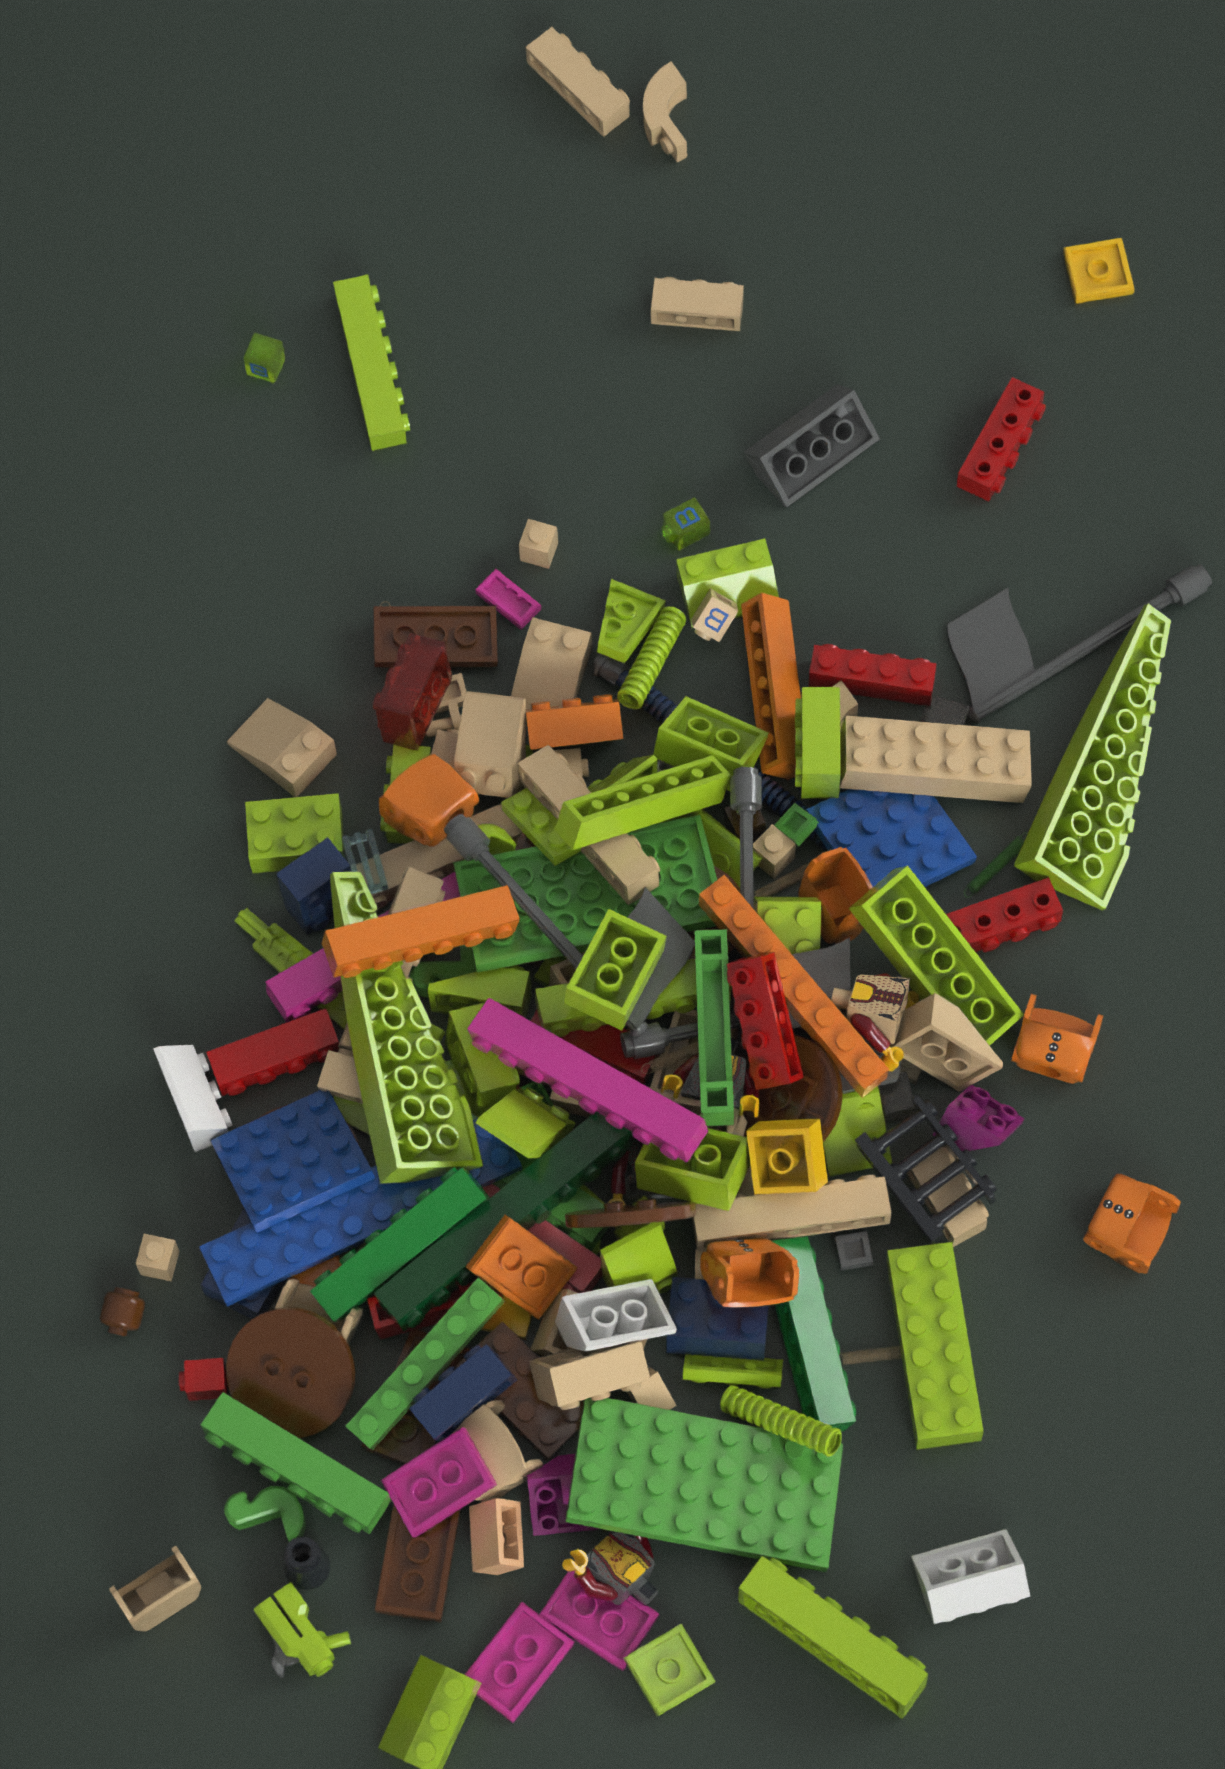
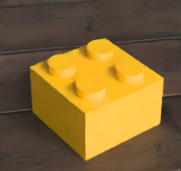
M820 1118L758 1121L746 1131L754 1194L817 1192L828 1182Z

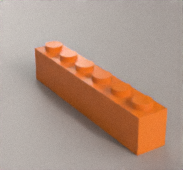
M760 593L742 603L741 608L755 723L757 728L769 733L759 755L761 772L790 780L795 777L796 768L795 700L796 698H801L789 600Z
M506 885L326 930L322 946L333 978L339 976L350 978L370 968L382 970L388 968L394 962L402 960L414 962L426 954L434 952L436 955L445 954L451 951L453 947L461 945L473 947L482 943L485 939L493 937L496 939L507 938L516 931L520 918L509 887Z

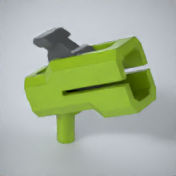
M289 1583L273 1595L293 1625H290L271 1597H268L253 1609L256 1616L274 1639L276 1645L271 1666L279 1678L284 1677L285 1666H291L297 1662L301 1663L309 1676L314 1674L317 1677L322 1676L333 1667L332 1661L335 1657L330 1649L351 1644L349 1633L346 1631L326 1636L323 1631H316L307 1618L309 1613L308 1605L293 1584Z

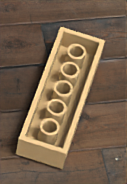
M845 716L840 729V788L1023 803L1032 786L1030 731Z

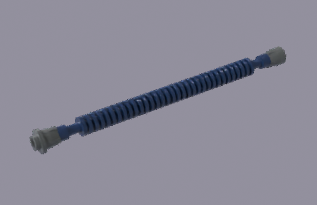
M599 654L592 665L594 667L593 674L597 678L602 677L612 686L618 685L620 688L630 670L626 664L603 654ZM652 686L641 708L663 724L678 705H675L672 700H668V697L662 695L659 690L656 691V688ZM754 767L758 769V775L762 778V803H766L765 805L769 808L772 807V810L775 813L778 812L780 817L794 803L805 811L809 808L806 805L803 806V802L797 801V798L794 795L791 796V793L787 790L785 791L782 786H778L779 784L776 781H772V778L766 777V774L760 772L758 767ZM813 831L809 835V839L812 842L815 841L817 846H822L821 849L825 852L828 851L817 833Z

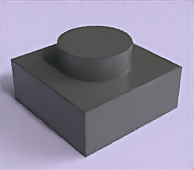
M867 1231L835 1236L841 1271L873 1265Z

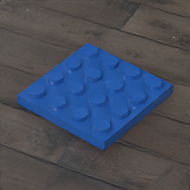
M848 789L840 793L839 798H829L806 809L819 822L814 831L828 851L839 847L847 848L865 872L872 887L893 869L907 865L923 886L926 887L974 864L977 859L974 851L934 796Z
M319 1090L210 1140L256 1233L375 1179L369 1163L328 1090L326 1092Z

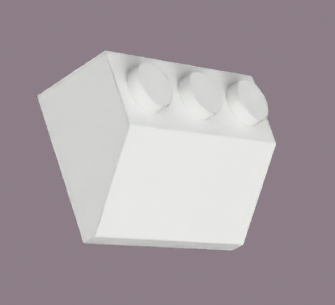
M193 1045L158 1046L153 1048L194 1151L198 1152L212 1146L210 1140L227 1133V1128L233 1125L226 1108L220 1110L216 1100L221 1098L215 1081L208 1082L204 1072L210 1069L203 1052L197 1055Z
M652 1279L563 1296L555 1320L566 1346L582 1351L674 1334L677 1330Z
M1007 1529L911 1556L926 1607L934 1624L949 1622L960 1616L981 1613L988 1608L1006 1603L1012 1604L1020 1599L1030 1597L1024 1563Z

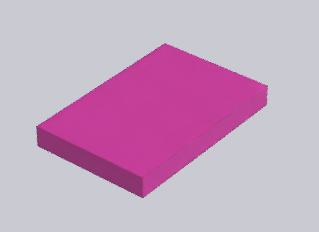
M463 1427L381 1479L408 1531L415 1538L497 1486L469 1433Z
M568 1571L539 1615L557 1629L623 1671L627 1666L623 1658L639 1648L658 1619L659 1613L644 1605L632 1595L621 1605H617L612 1601L608 1602L588 1597L575 1579V1571Z
M521 1602L464 1675L481 1683L476 1694L479 1698L510 1722L514 1723L575 1643L538 1613Z

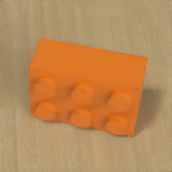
M611 694L593 696V702L581 703L580 698L563 699L562 705L551 707L549 701L531 703L532 709H526L530 750L541 749L547 745L559 747L623 739L620 704L618 699L612 700Z

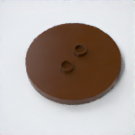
M794 1035L804 1078L791 1084L759 1089L758 1117L755 1118L752 1111L743 1112L747 1120L743 1137H747L746 1131L758 1121L820 1118L823 1142L828 1138L839 1118L843 1090L838 1068L823 1048L809 1039ZM743 1050L739 1057L746 1059V1067L749 1068L748 1054L746 1050Z
M656 1199L636 1201L635 1205L623 1206V1202L603 1204L604 1208L566 1213L565 1224L568 1228H593L694 1217L697 1214L696 1202L656 1203Z
M280 1307L256 1316L238 1332L227 1356L226 1377L233 1399L297 1438H303L326 1429L345 1411L354 1390L355 1365L345 1338L327 1319L306 1309Z

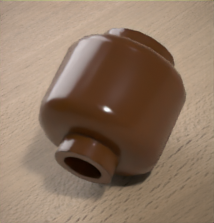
M115 1287L114 1291L105 1294L100 1321L109 1326V1333L127 1336L128 1330L135 1331L139 1329L145 1308V1301L139 1297L140 1292Z

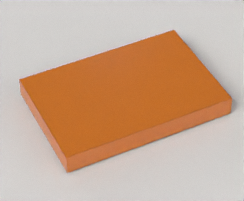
M506 1214L466 1266L469 1271L538 1320L578 1268Z

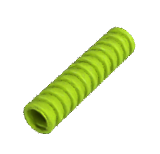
M669 606L661 610L628 676H626L621 689L618 691L617 699L623 706L629 709H639L642 707L679 633H681L686 623V616L679 609Z
M735 1385L729 1386L721 1397L720 1405L722 1412L730 1413L733 1417H738L750 1424H755V1426L764 1428V1430L769 1432L772 1431V1433L780 1435L785 1439L789 1438L790 1441L797 1442L811 1450L814 1449L818 1453H823L830 1457L840 1447L842 1433L836 1427L832 1428L831 1425L824 1424L819 1420L815 1421L812 1417H807L802 1413L798 1414L793 1409L790 1410L788 1407L781 1406L776 1402L773 1403V1401L764 1399L762 1396H756V1394L748 1392L743 1388L740 1389Z

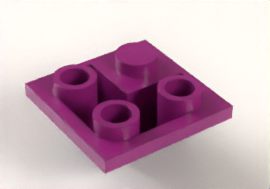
M971 1085L948 1105L939 1123L941 1126L948 1124L958 1138L955 1144L962 1152L965 1149L971 1151L1001 1145L1023 1123L1025 1118L1018 1115L1017 1111L1011 1106L1001 1104L992 1098L983 1088Z
M575 1454L558 1455L527 1475L533 1536L599 1529L565 1522Z

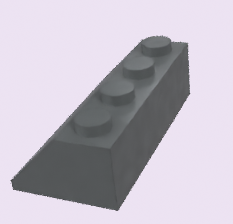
M837 384L744 451V454L756 476L784 507H788L880 440L856 392L853 389Z

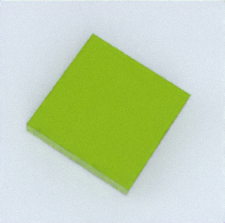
M682 1624L623 1658L657 1717L716 1682Z

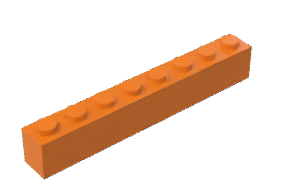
M723 875L699 894L698 905L719 930L727 929V939L743 958L775 952L788 1011L811 1039L832 1058L838 1071L860 1097L863 1098L886 1080L889 1068L728 878Z

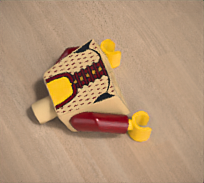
M888 973L859 975L856 978L852 991L834 988L831 1001L837 1008L847 1010L846 1019L861 1036L868 1040L878 1053L884 1054L881 1060L889 1068V1071H893L899 1066L898 1062L903 1059L904 1052L899 1047L891 1048L890 1044L895 1043L904 1010L915 1005L919 1001V996L916 992L909 991L910 979L892 977Z

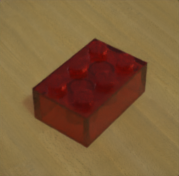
M410 633L406 643L401 644L399 647L397 661L394 667L388 670L385 686L381 693L378 692L373 702V709L376 711L378 728L381 730L383 742L418 751L452 680L445 642Z

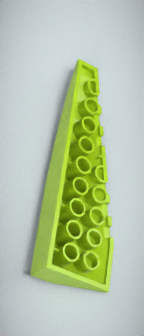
M1150 604L1144 605L1089 703L1055 772L1014 864L1016 868L1036 882L1049 877L1054 890L1100 910L1106 909L1129 856L1130 847L1125 845L1128 833H1132L1135 820L1132 819L1134 804L1139 801V776H1142L1144 773L1152 727H1149L1151 714L1155 712L1156 701L1153 699L1156 685L1160 684L1162 673L1159 672L1161 658L1165 657L1171 624L1169 618Z
M332 872L330 874L335 928L378 918L375 912L377 906L361 872ZM402 961L394 962L391 966L382 970H375L374 968L363 970L360 974L350 978L341 976L354 1062L380 1183H408L443 1176L454 1167L457 1170L461 1168L472 1170L483 1166L470 1106L466 1097H461L455 1085L458 1080L453 1069H448L442 1057L444 1050L440 1041L434 1039L429 1029L432 1024L411 979H406L401 968L403 965Z

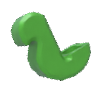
M465 945L460 946L461 961L419 962L417 967L413 966L410 978L413 979L412 983L417 994L422 997H429L428 986L430 983L476 972L472 948Z
M270 1486L265 1488L251 1502L247 1493L241 1491L229 1497L225 1504V1516L230 1525L237 1530L281 1517L288 1542L294 1538L303 1537L305 1533L306 1520L304 1511L297 1497L285 1487Z

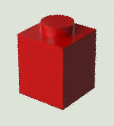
M224 1358L184 1361V1371H179L180 1391H185L189 1401L218 1399L222 1392L228 1395Z

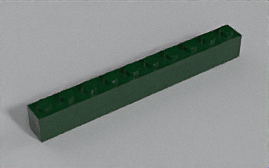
M596 1111L378 1289L374 1295L379 1304L403 1332L409 1327H416L424 1320L427 1312L435 1306L443 1305L455 1289L460 1285H467L474 1279L476 1275L469 1271L466 1266L505 1214L526 1230L536 1223L544 1222L556 1206L561 1202L566 1203L571 1200L579 1187L586 1182L594 1181L607 1164L621 1159L626 1153L627 1148L639 1140L632 1135V1131L625 1127H622V1129L615 1128L605 1120L604 1115Z

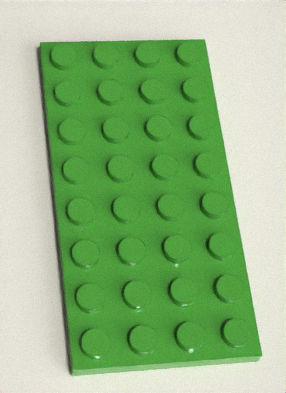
M701 815L661 822L627 833L629 836L631 834L634 835L639 841L642 851L647 856H653L659 864V887L650 893L686 932L715 927L714 922L698 905L699 894L717 880ZM537 847L492 855L580 953L586 952L608 909L628 917L640 900L639 898L628 905L581 851L556 866ZM473 859L471 861L453 862L460 897L501 887L479 861ZM515 901L514 904L520 918L516 931L507 938L496 939L493 937L471 947L477 972L564 955Z
M587 1398L583 1400L565 1522L754 1559H760L763 1556L770 1560L773 1557L785 1565L826 1572L829 1568L843 1444H840L835 1454L828 1457L823 1453L816 1452L814 1449L811 1450L797 1442H792L789 1438L785 1439L780 1435L772 1433V1431L764 1430V1428L611 1398L596 1401Z

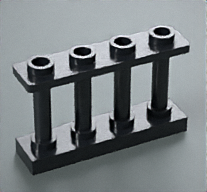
M916 1095L912 1098L913 1105L917 1109L878 1139L876 1137L870 1139L864 1132L855 1139V1143L878 1176L885 1177L888 1189L932 1245L944 1241L943 1233L941 1232L945 1229L943 1225L984 1196L990 1205L996 1202L994 1192L997 1188L986 1174L982 1177L974 1168L977 1162L967 1149L961 1152L955 1144L958 1138L949 1125L941 1126L935 1118L938 1112L928 1099L922 1101ZM925 1120L936 1135L899 1163L893 1162L889 1164L883 1156L886 1153L885 1149ZM945 1145L955 1158V1161L919 1188L915 1189L913 1187L909 1190L902 1181L906 1178L904 1174ZM962 1171H965L975 1186L938 1214L932 1213L928 1215L922 1207L925 1203L924 1199Z

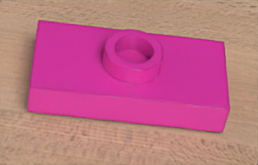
M497 569L475 589L476 594L490 606H496V611L520 630L541 610V604Z

